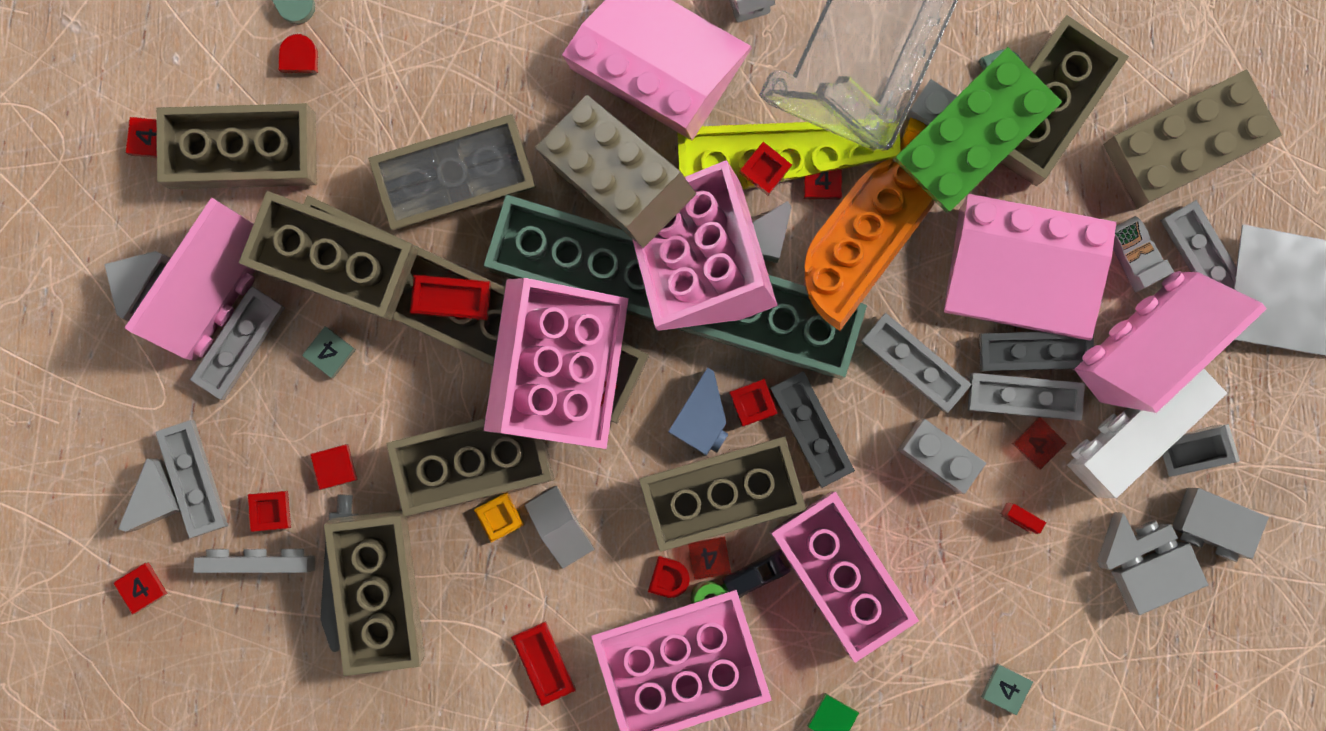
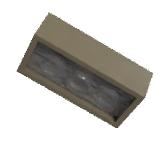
M513 114L368 158L391 230H399L505 197L506 194L513 195L536 188Z

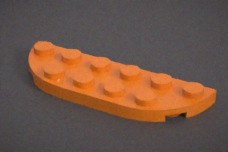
M892 158L877 164L862 175L818 231L806 254L805 286L809 299L819 315L839 331L936 203L896 161L893 162Z

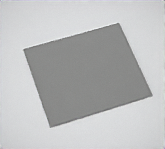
M1242 225L1234 290L1263 303L1266 310L1235 340L1326 356V240Z

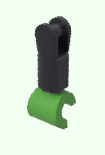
M778 549L722 578L724 583L722 585L707 580L699 582L691 592V603L703 601L708 594L718 596L737 590L738 596L741 598L783 577L791 570L789 566H784L780 558L782 552ZM767 563L771 574L762 578L757 568Z

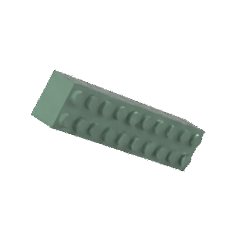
M506 194L484 262V267L489 272L512 279L528 278L629 298L626 314L654 322L633 239L621 229ZM769 275L778 306L742 320L675 328L842 380L846 377L867 305L861 303L839 331L825 321L813 307L807 294L806 286Z

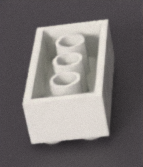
M1203 369L1157 413L1127 408L1118 416L1116 414L1109 416L1098 427L1101 433L1091 442L1088 439L1084 440L1071 452L1074 459L1067 466L1097 498H1117L1213 408L1227 392Z

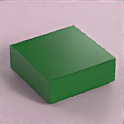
M825 693L807 726L814 731H850L859 712Z

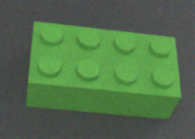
M1007 47L894 160L946 213L950 212L1045 120L1062 101Z

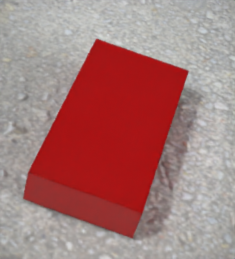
M414 275L410 313L488 320L491 282Z
M546 621L511 637L541 706L576 691V687Z

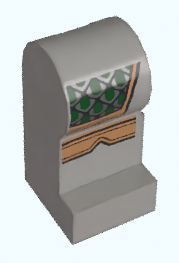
M1134 216L1116 226L1113 250L1135 293L1174 273L1168 260L1164 261L1155 243L1151 241L1145 225L1138 217Z

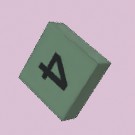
M324 326L302 356L330 378L334 379L356 349L328 327Z
M997 663L981 697L1017 715L1033 681Z

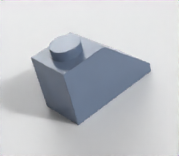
M708 367L668 433L704 455H707L710 449L717 453L728 436V433L723 431L726 419L715 373Z

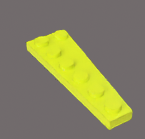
M899 118L702 126L692 141L677 132L679 171H681L684 177L727 160L741 182L743 190L756 187L739 172L762 142L766 143L792 164V167L780 182L827 171L875 163L891 158L894 159L901 152Z

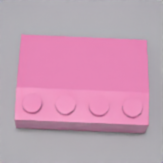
M605 0L583 22L562 56L571 70L692 141L752 47L672 0Z
M727 160L686 176V180L696 195L644 248L633 240L654 325L658 331L742 320L778 306L741 182Z
M968 194L959 209L944 313L1091 341L1112 259L1116 222Z
M211 197L125 326V329L185 359L196 361L198 356L200 358L205 356L213 344L212 335L218 326L222 327L229 321L234 312L232 305L239 295L243 296L248 292L254 282L255 277L252 275L255 270L239 264L254 223Z
M1177 271L1163 280V287L1156 294L1139 302L1135 308L1136 312L1128 320L1116 324L1109 331L1110 336L1101 345L1090 348L1083 355V361L1074 370L1100 403L1157 413L1266 310V307L1263 303L1199 272Z
M528 278L507 279L484 431L607 449L629 298ZM605 391L604 403L601 406L602 396Z
M737 590L591 636L620 731H678L772 701Z

